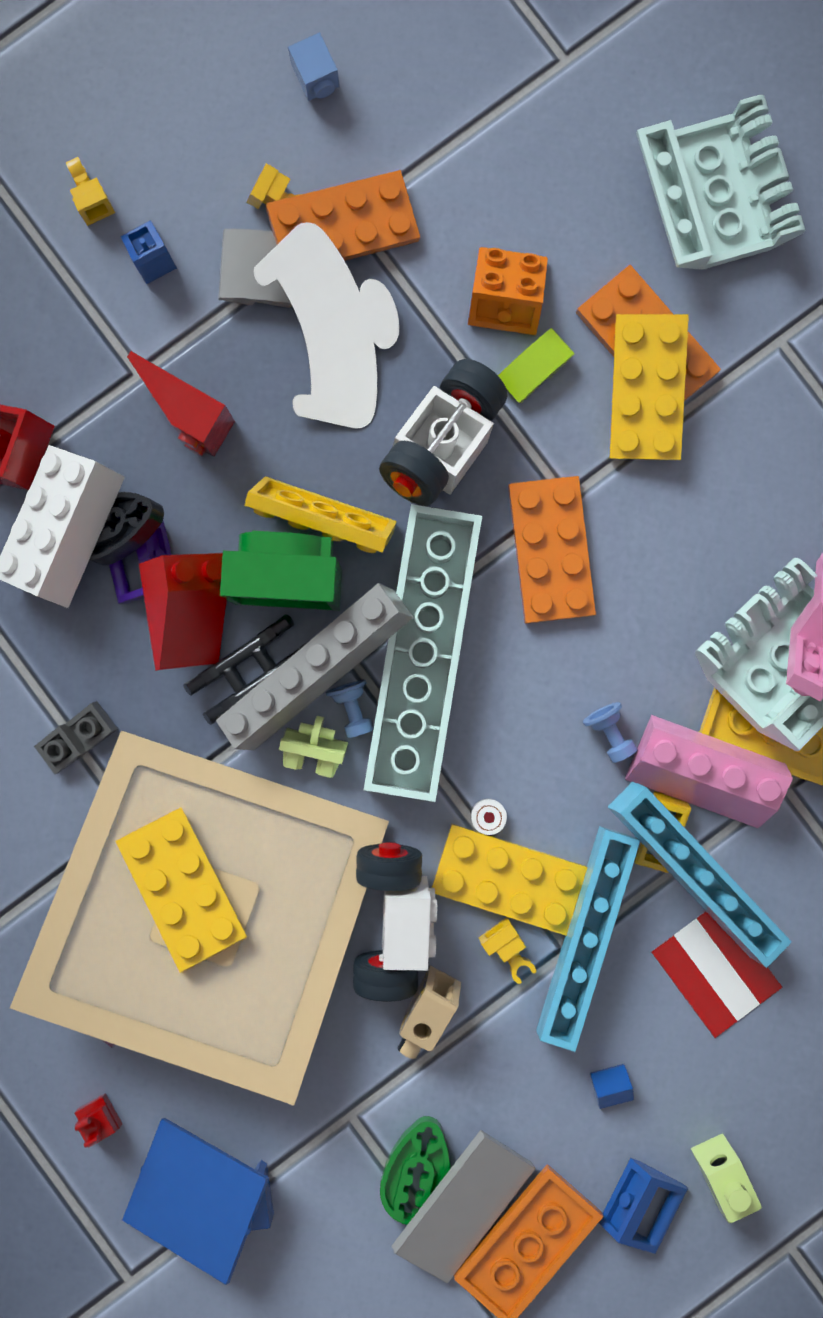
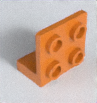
M480 247L468 325L536 335L543 305L548 258L533 253H519L499 248Z

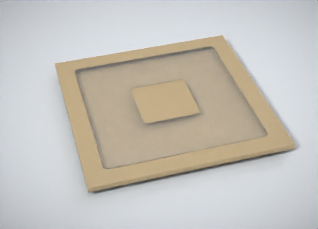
M121 731L10 1009L295 1105L367 889L358 884L356 880V855L358 850L364 846L382 843L389 821ZM182 807L248 937L183 973L179 972L115 842Z

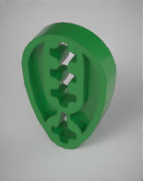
M423 1116L417 1119L404 1131L386 1160L380 1180V1198L386 1212L399 1223L409 1224L450 1170L447 1141L442 1126L437 1119L431 1116ZM426 1127L432 1128V1134L436 1138H430L425 1151H421L422 1135L417 1133H423ZM417 1163H423L424 1170L427 1172L421 1173L419 1177V1188L423 1189V1191L417 1190L415 1193V1206L419 1208H412L411 1213H407L404 1211L403 1204L408 1201L409 1188L405 1185L411 1186L413 1182V1170L409 1169V1167L415 1168Z

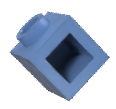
M320 32L288 46L291 65L308 101L316 97L325 98L332 94L336 88L340 87L338 70Z

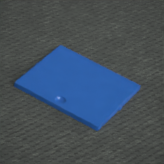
M162 1118L144 1165L140 1169L139 1178L122 1221L227 1285L230 1283L246 1238L251 1232V1225L268 1184L269 1177L170 1120Z

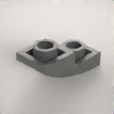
M98 701L89 704L66 724L58 726L34 747L52 772L58 774L118 729Z

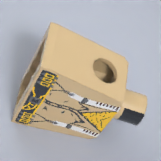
M429 966L403 1016L399 1033L402 1040L397 1047L401 1054L408 1058L416 1059L422 1048L427 1051H433L458 1008L461 989L460 981Z

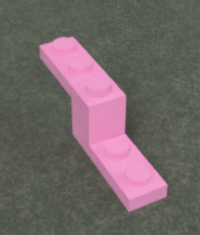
M823 553L816 562L815 573L818 576L815 577L814 596L791 627L786 684L791 686L798 694L810 696L820 702L823 699Z

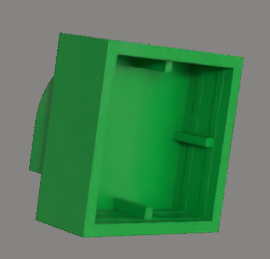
M254 530L239 534L238 551L223 550L220 596L235 605L340 611L342 568L337 558L332 557V537Z

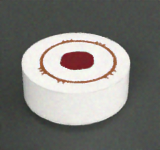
M483 799L477 802L471 811L472 824L482 834L494 835L500 832L506 824V811L494 799Z

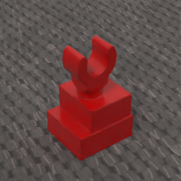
M106 1093L78 1108L74 1113L78 1119L75 1124V1131L79 1130L85 1141V1148H89L109 1137L122 1126V1122Z

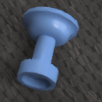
M365 679L346 683L326 691V696L332 697L334 702L344 703L350 722L344 726L347 738L360 736L374 730L371 719L363 718L357 701L363 695V687L367 684Z
M620 702L604 706L583 720L585 726H591L596 731H604L612 746L607 751L612 763L622 761L637 751L633 740H624L616 725L621 716L620 709L622 704Z

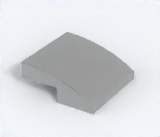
M252 229L223 230L218 300L251 306L255 302L286 308L292 306L277 279L266 286L258 284L254 277V267L277 246L272 231Z

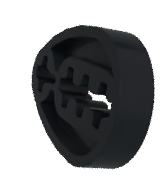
M119 492L101 531L102 535L99 536L89 560L100 565H111L136 551L149 540L164 519L163 506L137 493Z

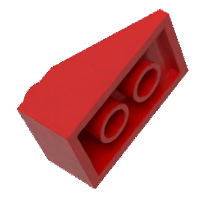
M130 351L127 358L171 425L179 433L178 439L185 443L184 446L201 457L204 452L215 457L235 423L226 405Z
M0 404V484L23 490L30 489L39 469L41 459L47 450L55 427L53 424L27 409Z
M223 553L162 555L139 564L155 671L213 665L219 661L227 601L220 596Z

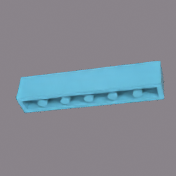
M632 781L608 806L613 814L640 840L649 852L750 958L767 968L790 945L792 941L647 787Z
M599 826L567 936H565L536 1029L542 1042L576 1051L640 844V840L635 837Z

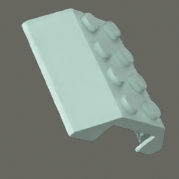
M764 95L740 100L733 114L674 130L672 120L637 130L636 135L676 267L707 269L770 251L806 231L802 216H794L800 211L798 203H789L771 212L770 204L790 194L793 191L791 182H786L789 179V174L780 148H776L779 145L777 136L765 137L752 145L749 140L770 127L773 123L771 115H767L769 109Z
M793 558L783 567L782 571H779L773 579L778 593L773 587L763 586L759 590V594H755L734 614V618L732 617L725 622L727 632L733 644L732 646L727 637L720 632H715L710 637V641H705L695 651V655L707 680L758 732L795 751H799L823 727V699L820 702L810 696H802L786 684L791 627L814 596V590L808 583L818 576L799 558Z

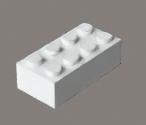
M49 445L41 459L39 469L26 494L25 501L0 555V580L68 608L125 477L96 461Z

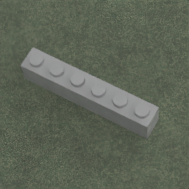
M378 583L221 715L216 722L234 749L255 750L414 618L393 589Z

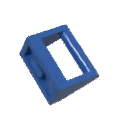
M630 1158L602 1213L603 1218L599 1221V1224L618 1243L656 1254L688 1187L645 1163ZM658 1187L669 1190L670 1192L648 1236L645 1237L637 1233L636 1231Z

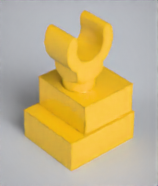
M79 157L66 162L77 187L70 189L73 196L72 200L86 225L89 226L115 214L114 208L97 177L90 180Z
M266 163L249 195L247 203L259 209L262 203L266 204L297 195L285 192L290 178Z
M507 917L478 937L482 947L489 956L497 952L504 963L506 961L509 963L510 973L516 983H522L517 974L519 967L527 966L533 974L536 973L533 962L520 955L519 952L526 948Z

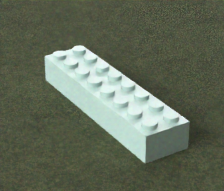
M411 504L396 594L414 618L388 640L364 790L432 802L436 801L482 516Z

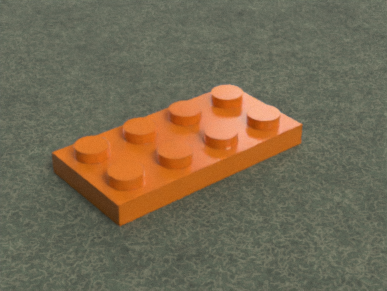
M401 170L266 203L267 214L277 245L297 225L305 222L319 226L331 239L344 261L416 243L420 240L419 230Z
M631 264L576 310L579 318L613 357L616 314H673ZM689 331L684 402L721 370Z
M579 476L509 484L508 490L524 623L595 616L596 611Z
M547 1164L455 1273L454 1280L497 1318H518L603 1218L602 1211Z

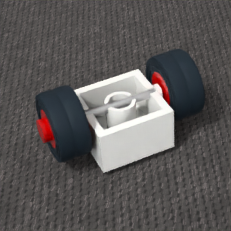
M461 359L453 365L449 373L444 377L440 389L435 386L432 387L397 434L393 447L380 464V474L393 491L404 499L421 506L431 505L442 490L451 495L488 443L494 425L491 421L506 403L508 392L500 377L489 367L478 361Z
M391 842L364 846L358 850L356 855V880L363 887L384 891L382 950L365 952L355 958L353 964V988L357 995L373 1001L394 1002L405 1000L416 994L418 989V971H428V958L435 957L436 936L434 935L433 923L437 921L435 888H429L427 876H422V853L420 850Z

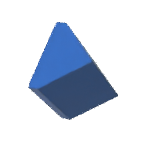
M624 1064L590 1073L599 1109L634 1100L633 1087Z

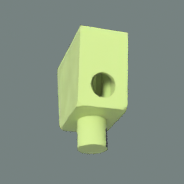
M723 1133L691 1148L718 1209L728 1223L740 1220L762 1208L740 1159ZM725 1158L724 1164L712 1166L716 1159Z

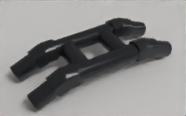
M285 614L258 633L254 638L183 684L186 692L191 696L224 675L235 693L203 713L208 724L212 725L221 715L304 646L302 645L277 664H275L264 648L294 626V621L289 615ZM253 655L264 673L246 684L235 667Z

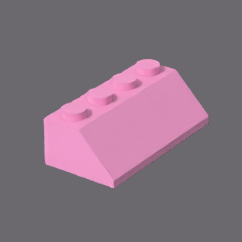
M651 715L625 780L633 781L665 795L760 828L779 810L793 777L785 763Z

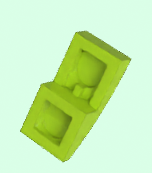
M550 328L498 376L511 395L519 403H522L546 379H550L575 353L556 331Z

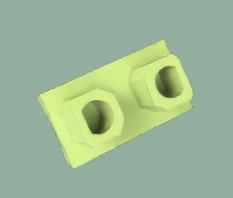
M316 716L314 725L301 722L299 731L287 728L284 737L281 739L279 750L283 751L284 767L295 770L302 769L305 756L318 759L315 773L333 778L339 764L342 765L348 742L334 739L335 730L324 728V717Z

